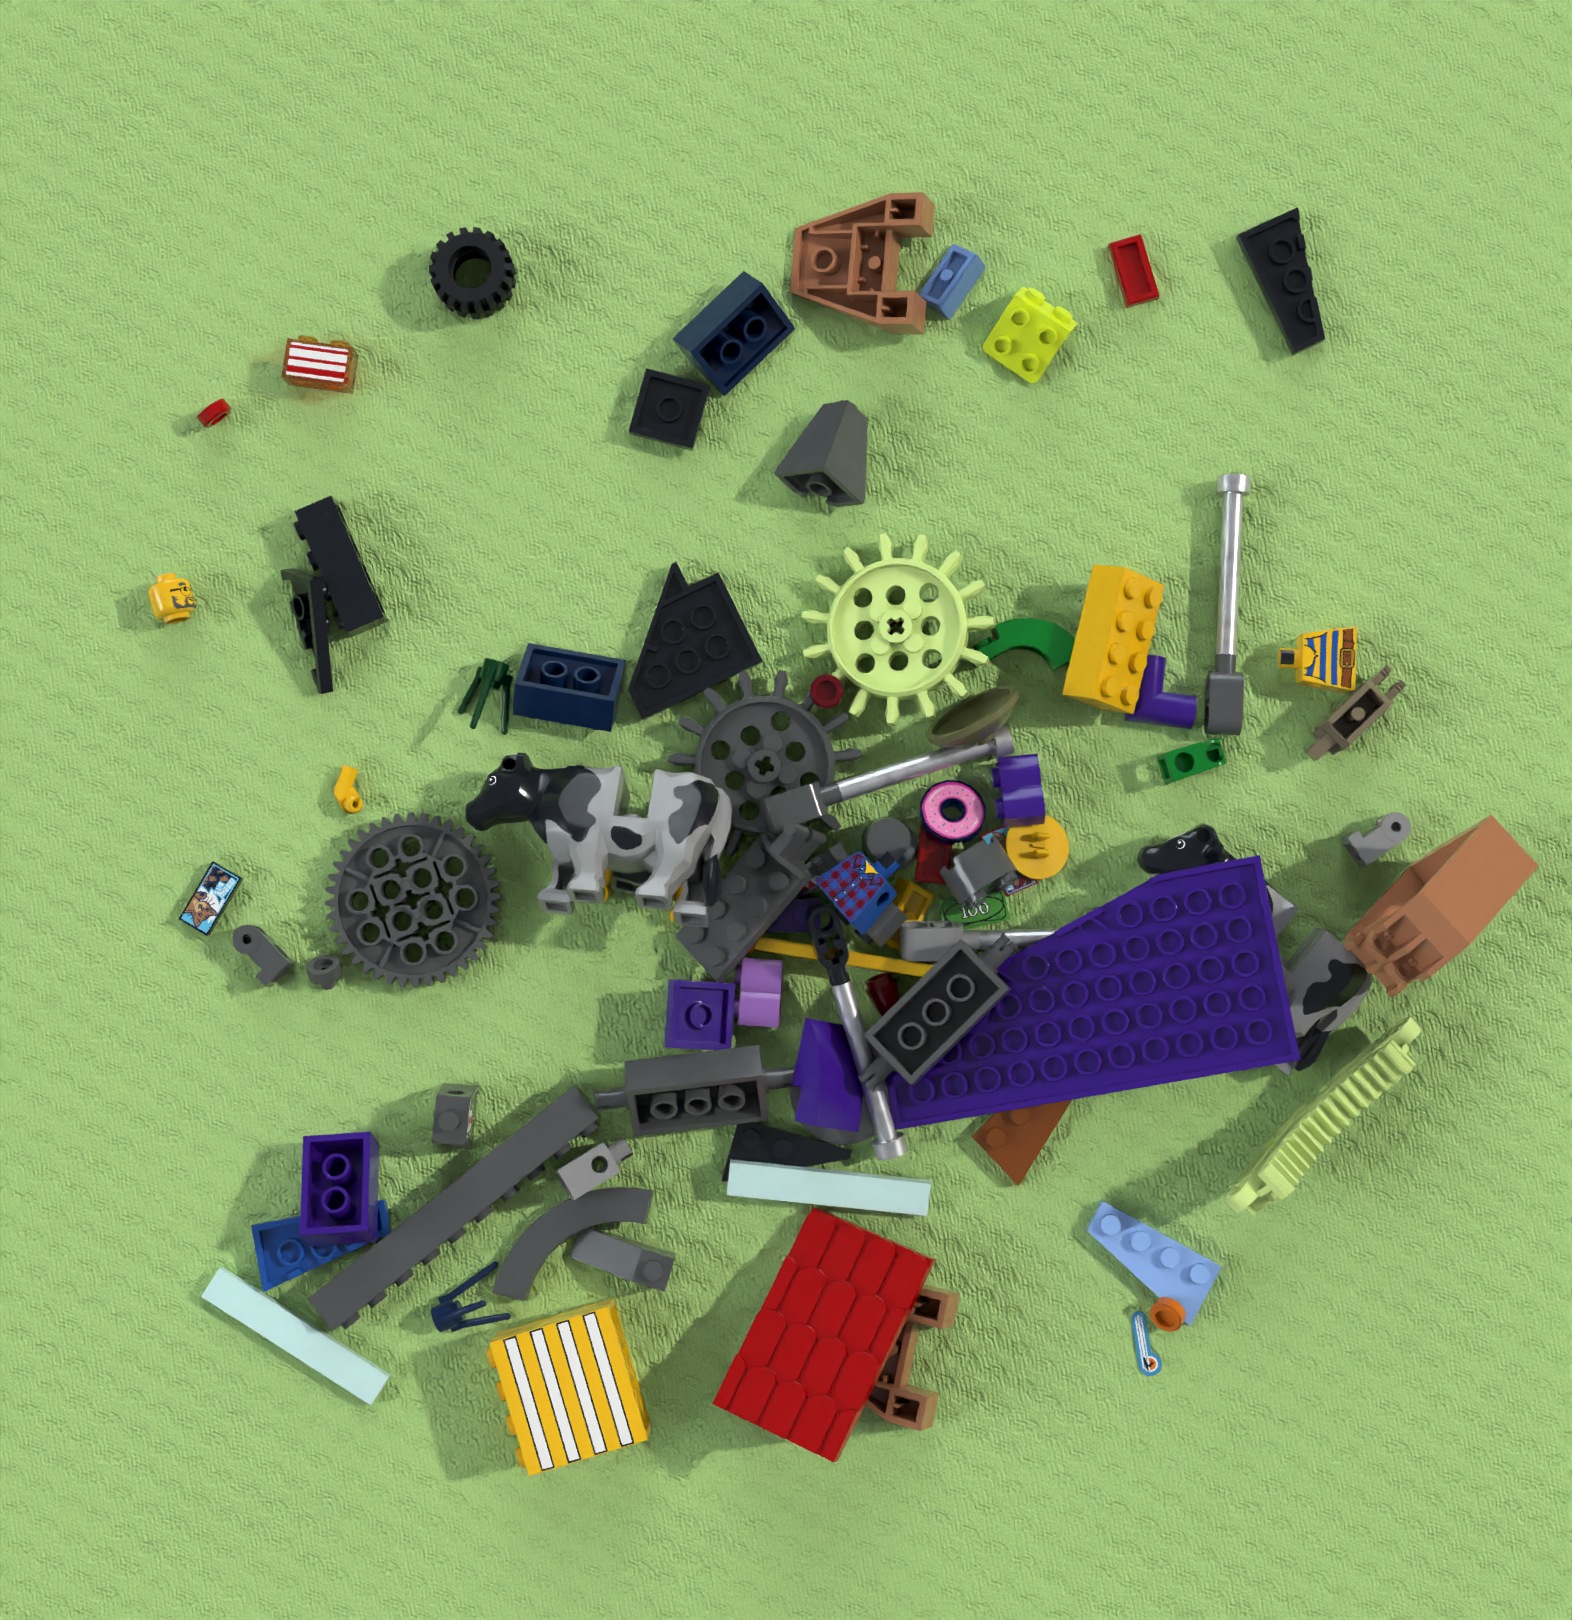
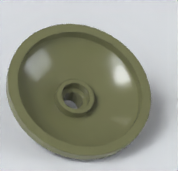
M1004 685L989 689L963 701L939 717L926 732L929 742L940 747H965L974 743L981 746L995 738L994 733L1007 722L1015 709L1019 693L1015 686Z

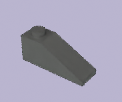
M590 1227L577 1234L570 1257L629 1281L665 1292L676 1254Z

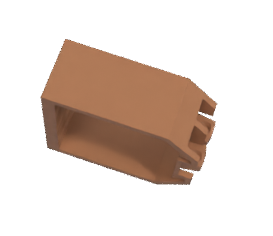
M1491 814L1412 862L1344 936V947L1348 951L1352 950L1364 963L1365 970L1369 974L1373 973L1385 986L1386 993L1392 998L1401 993L1412 981L1418 979L1422 982L1431 977L1469 946L1538 868V864Z

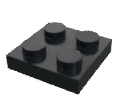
M646 368L630 424L629 434L693 451L710 392V385Z

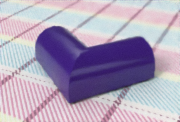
M1148 654L1147 665L1144 669L1134 714L1125 713L1124 721L1192 729L1196 715L1197 697L1163 692L1166 658Z

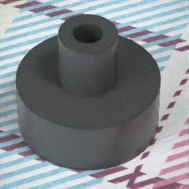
M325 954L317 956L306 965L310 982L321 985L324 990L332 989L335 986V981L342 975L339 958L335 955Z

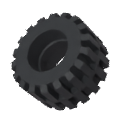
M466 227L459 228L460 234L454 236L453 232L446 234L448 241L444 243L440 240L436 244L438 252L432 251L430 259L433 264L429 265V273L432 277L430 280L440 300L445 303L451 312L455 310L459 316L466 318L467 314H470L472 319H480L479 314L485 313L486 317L493 315L491 310L497 308L499 311L505 307L503 301L505 299L510 301L513 296L511 288L516 286V279L514 277L516 274L515 266L505 244L500 238L497 240L490 231L487 230L484 234L481 228L473 227V232H468ZM470 259L485 260L492 267L487 281L476 288H464L455 283L457 269L462 263Z

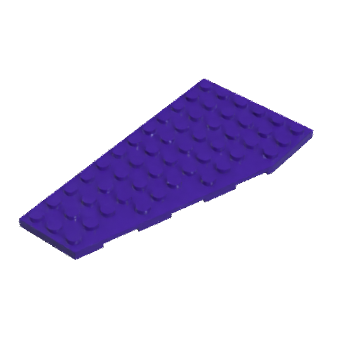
M1260 855L1157 874L1141 885L1007 958L997 968V975L1012 990L915 1085H910L899 1072L895 1071L886 1078L894 1128L898 1130L1301 1060Z

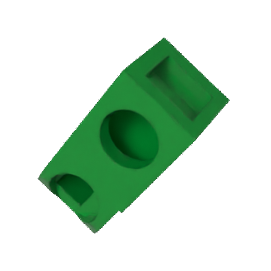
M1219 738L1203 743H1195L1157 756L1165 785L1227 763Z

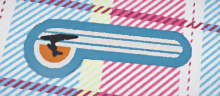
M1137 1311L1131 1316L1138 1366L1143 1374L1154 1376L1160 1372L1162 1361L1157 1354L1151 1352L1146 1317L1144 1313Z

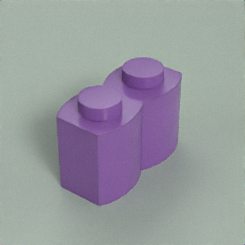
M742 958V965H736L734 983L741 986L740 998H734L733 1018H738V1025L779 1028L783 960Z

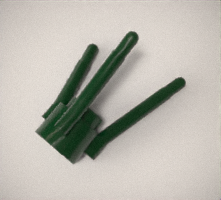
M485 658L482 667H478L475 678L458 709V713L462 715L478 686H483L470 723L471 729H475L489 690L499 691L502 685L501 733L503 735L508 733L510 687L513 676L508 675L510 667L508 664Z

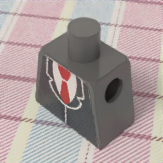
M444 1083L438 1091L432 1143L437 1147L472 1150L478 1086Z

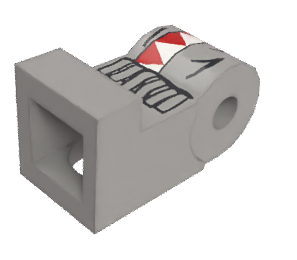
M1390 813L1380 817L1375 827L1364 835L1358 830L1349 833L1340 840L1359 867L1367 866L1403 841L1410 833L1411 824L1405 815Z

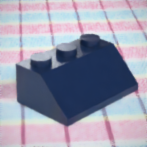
M743 271L673 338V341L697 370L723 396H726L796 328L764 284Z
M528 643L515 681L513 715L611 732L618 709L626 660Z

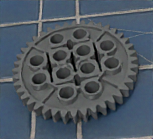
M408 812L406 822L397 813L394 816V824H392L388 818L383 817L382 828H379L375 823H370L371 834L359 830L360 842L352 839L348 840L353 850L351 852L340 850V854L345 859L344 863L333 862V865L340 871L339 874L328 875V878L336 882V885L325 889L330 894H334V899L325 901V905L334 907L335 910L327 914L326 918L336 919L337 921L330 928V931L341 932V935L335 940L336 944L347 943L342 952L343 955L355 953L351 964L357 965L364 962L362 969L364 974L375 969V980L381 979L386 974V984L392 985L398 977L400 987H406L409 979H411L414 988L420 986L421 978L424 979L427 986H433L434 976H436L440 983L446 982V971L452 977H457V965L467 970L469 969L467 958L478 961L479 956L475 949L487 950L488 948L482 941L483 937L494 938V934L488 930V926L499 925V922L491 918V915L502 910L493 905V901L502 899V895L493 893L492 890L500 886L501 882L490 879L497 872V869L486 868V865L492 858L491 856H479L485 847L483 845L472 847L476 838L472 834L462 838L465 832V828L462 826L453 832V821L448 820L441 826V817L435 815L431 823H429L427 813H422L419 821H417L415 814ZM416 838L419 840L421 848L418 854L410 857L405 852V844L409 839ZM384 849L389 855V861L383 868H378L373 858L377 851ZM458 857L463 862V871L458 876H452L448 872L447 865L451 859ZM400 860L403 863L415 864L406 870V877L398 873L382 876L395 871L399 867L398 861ZM422 869H427L432 875L431 883L425 888H421L416 882V876ZM442 878L446 883L453 884V888L449 890V898L445 894H438L437 889L442 886ZM395 880L400 886V894L395 899H389L385 894V886L388 882ZM464 889H470L475 895L474 903L468 908L461 906L458 899L459 894ZM360 892H364L369 900L368 906L362 911H358L353 903L354 897ZM410 892L416 895H427L417 901V908L413 905H400L411 898ZM435 900H438L443 906V913L438 919H432L427 913L428 905ZM379 902H381L382 906H389L390 911L386 913L385 921L382 917L375 916V911L379 910ZM402 912H407L412 920L411 926L405 931H401L396 925V918ZM450 921L449 924L433 929L428 934V940L425 937L414 936L400 941L422 929L421 923L423 922L425 926L436 927ZM372 923L377 925L380 930L379 938L375 942H369L364 933L366 927ZM444 932L451 933L455 940L454 946L448 951L441 949L438 943L440 935ZM413 943L420 945L423 950L422 958L418 962H412L407 956V950Z

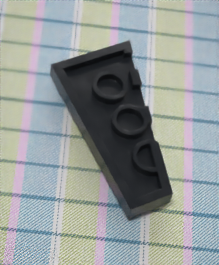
M1298 207L1240 233L1236 237L1293 356L1325 340L1318 301L1312 286L1311 268L1308 266L1305 252L1304 234L1301 233Z

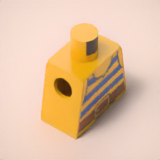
M1357 627L1301 634L1296 639V648L1278 649V668H1295V682L1299 685L1343 694L1355 691Z

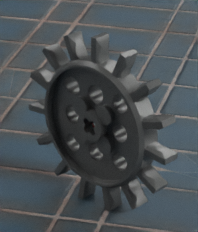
M779 670L774 679V692L772 696H754L752 680L746 671L739 672L738 684L742 690L743 699L728 707L722 702L717 692L709 687L703 692L706 700L715 708L717 715L707 727H703L693 719L681 717L678 722L686 731L700 737L696 755L682 753L668 755V762L677 766H694L695 774L711 779L715 787L723 789L729 796L732 806L731 828L733 829L725 846V855L730 857L739 849L740 840L744 833L760 836L763 831L767 832L758 804L759 799L770 796L771 791L779 786L787 790L801 786V777L807 772H813L819 777L820 787L836 783L834 780L835 763L854 761L862 757L861 750L849 748L843 751H834L828 736L833 730L843 727L850 719L846 712L837 714L830 721L821 724L810 713L814 703L810 698L809 691L805 700L800 705L784 699L788 679L787 672ZM779 712L787 713L791 719V724L785 731H776L772 726V718ZM753 726L760 731L761 737L756 745L748 746L742 740V733L747 727ZM718 741H725L730 746V755L724 760H717L712 754V747ZM793 742H799L805 748L804 757L797 762L789 760L786 755L788 745ZM766 757H769L770 764L774 766L773 772L767 771L765 775H761V769L756 767L758 760L764 761ZM732 771H739L744 775L745 783L739 790H731L726 784V778ZM746 801H753L759 807V814L754 820H746L741 815V806ZM829 813L817 817L831 830L837 832L841 827L836 817ZM805 821V822H802V823H799V824L803 826V825L806 824L808 821ZM780 829L769 833L775 836L780 835L784 830Z

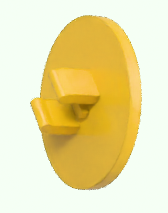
M1046 815L1044 824L1010 827L1005 837V852L1020 875L1033 880H1042L1052 877L1063 868L1069 854V842L1062 826L1055 819Z

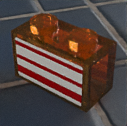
M299 335L298 340L287 338L281 377L291 386L353 394L359 355L353 347H350V343L341 340H331L330 344L319 343L318 339L305 335Z

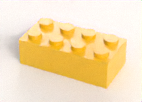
M1093 564L1062 695L1103 711L1134 714L1144 669L1147 665L1151 639L1155 631L1156 618L1162 602L1163 584L1126 567Z

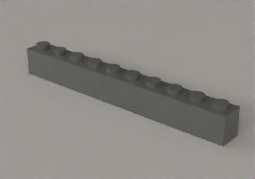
M574 1085L309 1297L308 1301L332 1331L340 1325L347 1329L361 1317L357 1312L366 1304L372 1309L388 1296L384 1291L394 1282L399 1287L414 1275L410 1270L420 1261L425 1266L440 1254L437 1247L448 1240L452 1245L467 1232L463 1226L474 1219L478 1224L493 1212L489 1205L499 1197L503 1202L508 1200L520 1190L516 1185L526 1176L530 1181L546 1169L542 1164L552 1155L558 1160L572 1148L569 1141L578 1134L584 1139L599 1126L595 1121L601 1114L596 1111V1108L578 1085Z

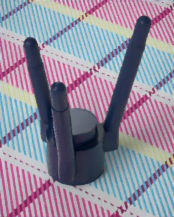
M497 1261L483 1268L449 1294L439 1297L440 1304L431 1307V1316L439 1332L448 1329L455 1332L462 1328L511 1318L509 1313L464 1320L465 1314L485 1307L486 1301L481 1300L462 1307L459 1300L453 1302V1299L499 1266Z

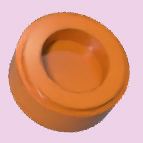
M1169 1297L1158 1298L1150 1310L1152 1322L1158 1328L1168 1332L1178 1330L1186 1317L1183 1306L1178 1301Z

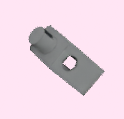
M624 1138L619 1139L608 1147L604 1142H600L554 1171L572 1200H576L621 1172L617 1164L631 1157L633 1152ZM600 1157L604 1162V1168L595 1172L592 1169L591 1163Z

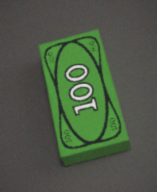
M995 889L992 890L985 897L986 902L972 911H969L967 906L961 907L955 897L939 900L937 902L941 920L963 923V930L1010 920L1004 891L997 893Z

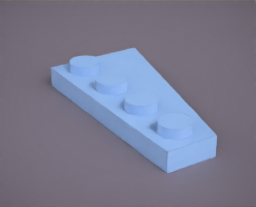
M1101 1200L1086 1230L1159 1298L1169 1297L1178 1301L1186 1313L1184 1321L1191 1326L1222 1266Z

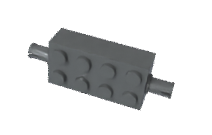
M1004 933L983 954H976L965 941L960 939L863 1035L878 1051L879 1055L864 1072L858 1075L861 1082L866 1083L875 1074L865 1085L869 1090L874 1092L875 1088L893 1071L899 1072L910 1085H915L1012 990L997 975V968L1019 949L1011 941L1001 951L1010 941Z
M755 1045L624 1061V1087L595 1089L594 1097L596 1111L627 1107V1110L630 1111L634 1136L768 1121L766 1094L769 1093V1090L789 1087L796 1088L799 1086L792 1085L796 1065L766 1070V1066L762 1067L760 1046Z

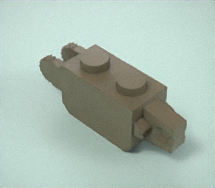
M1388 665L1382 667L1370 679L1362 682L1355 691L1351 692L1314 728L1315 731L1312 734L1317 740L1305 751L1313 761L1320 759L1327 751L1335 755L1337 752L1345 750L1393 704L1391 700L1406 687V684L1399 680L1385 694L1376 687V685L1389 676L1392 669Z

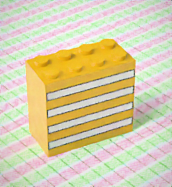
M613 1297L497 1332L490 1341L491 1348H487V1357L491 1368H497L500 1381L496 1382L497 1391L501 1402L507 1401L510 1414L506 1415L507 1425L510 1434L517 1435L520 1447L516 1448L517 1459L521 1468L526 1467L528 1476L648 1440L652 1426Z

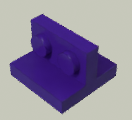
M669 979L664 1047L702 1050L730 1049L735 983Z

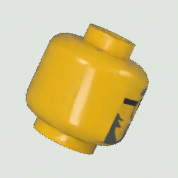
M168 573L156 577L157 583L148 589V597L154 617L164 620V624H175L190 619V613L196 608L191 583L185 578H177L176 573Z

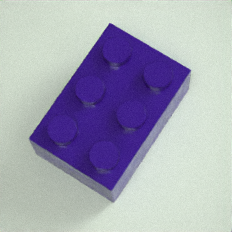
M371 1132L303 1136L300 1236L309 1246L377 1242L379 1143Z

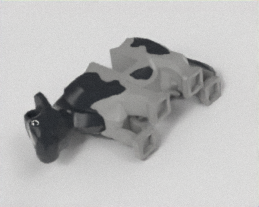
M517 753V755L505 756L500 766L488 775L480 793L466 804V820L476 830L485 831L498 824L530 820L534 830L544 843L548 845L553 855V878L550 885L538 893L537 900L543 912L572 915L574 901L603 904L604 895L602 889L606 885L605 869L624 874L646 871L652 874L646 882L636 888L635 898L638 907L671 910L672 895L682 884V893L674 903L673 908L675 921L679 925L708 927L707 907H713L719 900L722 892L719 858L731 828L732 806L726 792L721 788L715 787L711 779L692 772L671 773L655 769L647 818H642L636 814H627L630 793L622 766L599 769L576 765L567 766L566 768L540 769L533 766L526 753Z
M1201 823L1193 829L1178 834L1164 842L1144 846L1138 853L1137 862L1140 868L1148 874H1163L1236 860V858L1224 848L1225 846L1221 843L1214 827ZM1265 880L1277 938L1299 908L1282 897ZM1316 927L1288 962L1280 956L1301 1059L1274 1065L1286 1075H1289L1293 1068L1301 1071L1316 1061L1329 1034L1357 1010L1369 992L1373 981V974H1369L1365 970L1364 963L1352 950L1348 951L1344 944L1327 930Z

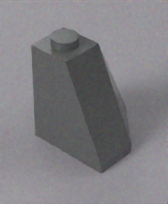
M849 400L823 404L778 465L774 474L793 492L806 497L810 491L818 496L827 497L826 503L836 507L863 504L866 491L868 419Z

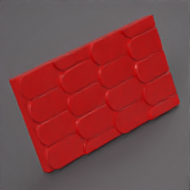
M813 1207L810 1214L806 1217L789 1255L785 1257L739 1353L735 1355L713 1401V1405L727 1410L831 1462H837L936 1259L818 1207Z

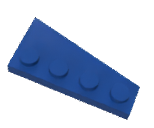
M386 1199L378 1200L377 1239L392 1232ZM300 1215L251 1225L263 1292L368 1244L353 1243L309 1246L300 1236Z

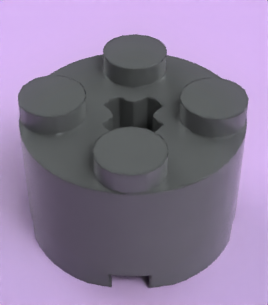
M992 836L989 845L985 840L973 845L952 859L955 864L953 868L948 871L946 866H944L939 871V874L961 907L967 906L968 910L972 911L986 902L985 897L992 890L995 889L997 893H1001L1015 883L1013 880L1016 878L1015 874L1018 870L996 836Z

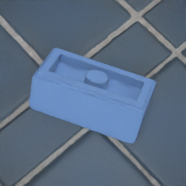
M953 244L921 289L919 295L926 301L928 307L943 317L951 319L985 270V265L977 254Z

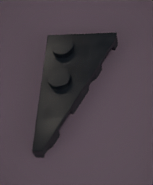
M294 568L281 570L282 580H291L295 593L292 601H290V606L296 618V625L304 650L312 649L315 657L316 668L312 669L311 673L318 693L333 692L328 643L330 623L325 613L324 603L327 597L326 587L320 577Z

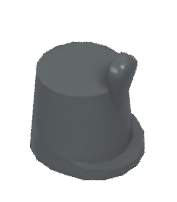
M881 817L873 820L866 826L862 835L864 854L872 863L876 862L888 851L900 864L901 867L896 870L898 871L910 865L917 854L918 842L915 833L903 821L894 817Z

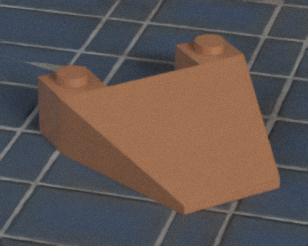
M923 192L890 193L796 227L790 293L890 334H924L926 301L915 291H896L901 238L932 237L935 204Z
M923 1285L865 1404L866 1407L886 1421L919 1431L933 1426L939 1393L908 1385L920 1324L939 1329L953 1327L960 1293L931 1285Z

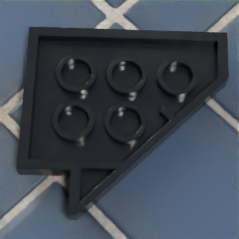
M677 562L671 564L628 689L643 721L702 693L708 687L712 688L738 675L739 672L749 670L763 663L719 572L688 586Z

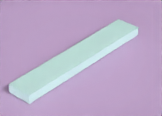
M730 1159L726 1194L730 1196L927 1216L931 1181Z
M224 1267L218 1269L201 1296L369 1405L374 1403L391 1376L385 1370Z

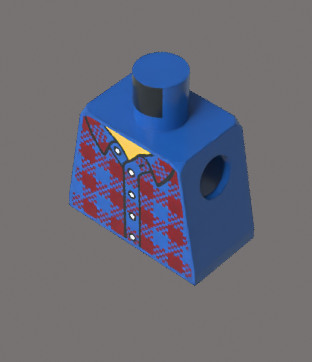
M888 851L873 864L862 852H856L814 881L847 920L863 935L896 897L897 892L886 879L901 866Z

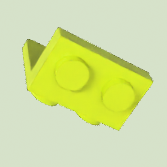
M1023 286L1014 295L984 342L983 350L1028 382L1036 383L1078 323L1072 319V314L1060 306L1055 308L1044 301L1046 298L1041 292L1034 288L1027 289Z

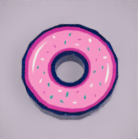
M945 780L934 784L925 792L919 806V817L923 830L933 840L946 845L960 842L963 844L971 841L979 834L986 818V806L981 795L971 785L961 781ZM947 807H955L961 812V816L957 819H950L944 815L943 810Z

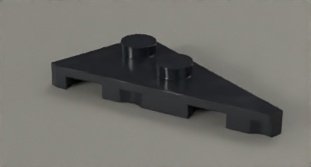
M758 1122L737 1124L721 1181L728 1182L730 1159L809 1167L850 1159L852 1149Z

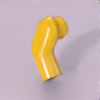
M343 764L333 793L344 812L348 814L358 813L363 807V801L353 785L359 770Z

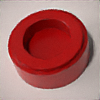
M224 398L219 399L206 407L197 416V419L204 428H210L223 420L231 412V407Z

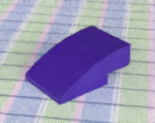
M805 1018L792 1085L802 1087L795 1121L816 1127L858 1132L863 1090L842 1024Z

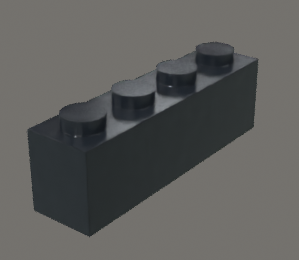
M328 496L294 511L298 521L294 522L295 529L302 541L307 540L311 549L310 552H307L310 564L314 571L320 570L327 591L326 600H333L337 612L333 613V617L339 630H346V633L354 637L388 622L389 620L338 502L332 496Z

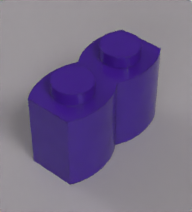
M1027 754L997 757L996 767L991 768L992 787H998L1000 798L995 799L996 818L1003 819L1004 828L1044 824L1046 814L1038 755Z

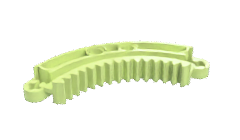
M1410 1016L1397 1023L1344 1066L1319 1090L1321 1093L1313 1101L1309 1099L1269 1139L1243 1170L1224 1198V1202L1235 1214H1239L1247 1209L1252 1215H1255L1257 1211L1273 1202L1277 1197L1280 1200L1286 1198L1294 1190V1186L1299 1182L1298 1180L1304 1175L1303 1172L1309 1169V1164L1317 1159L1316 1156L1324 1151L1323 1148L1332 1142L1331 1139L1341 1133L1340 1130L1348 1126L1350 1120L1357 1117L1362 1109L1367 1108L1372 1100L1379 1098L1380 1094L1383 1091H1387L1394 1082L1397 1083L1404 1074L1408 1075L1416 1064L1410 1058L1412 1054L1408 1051L1409 1047L1407 1045L1420 1034L1422 1029Z

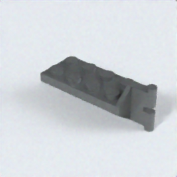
M791 821L784 825V831L778 838L763 831L721 881L722 892L719 900L713 907H707L708 927L684 925L675 935L715 981H724L812 878L804 862L818 846L826 842V835L824 833Z

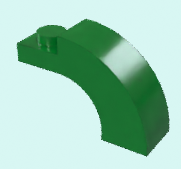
M1017 618L1001 622L996 625V628L991 630L996 638L995 641L988 637L973 646L975 651L982 652L990 661L1011 650H1029L1041 656L1053 672L1070 663L1075 638L1061 627L1048 621L1036 618Z

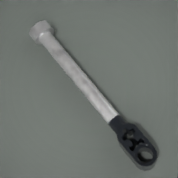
M816 903L807 909L805 923L815 956L826 968L859 1075L875 1060L870 1043L863 1036L866 1030L846 967L849 951L836 912L827 904ZM820 912H827L830 915V922L824 928H816L813 924L814 917ZM829 937L831 944L838 950L835 952V958L832 960L827 955H824L828 953V946L823 938ZM874 1074L866 1083H862L861 1080L860 1083L877 1136L872 1141L876 1159L889 1160L905 1154L909 1149L904 1133L896 1132L882 1083L875 1088L874 1092L865 1086L875 1076Z

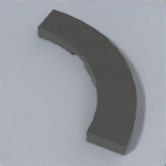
M627 1187L604 1188L587 1192L576 1200L569 1198L554 1206L531 1224L513 1245L499 1271L492 1293L527 1301L538 1272L548 1256L559 1245H562L585 1229L600 1224L612 1222L646 1224L654 1191Z

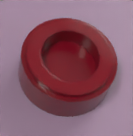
M829 674L818 676L812 682L809 691L812 702L822 709H831L837 706L844 693L841 681Z

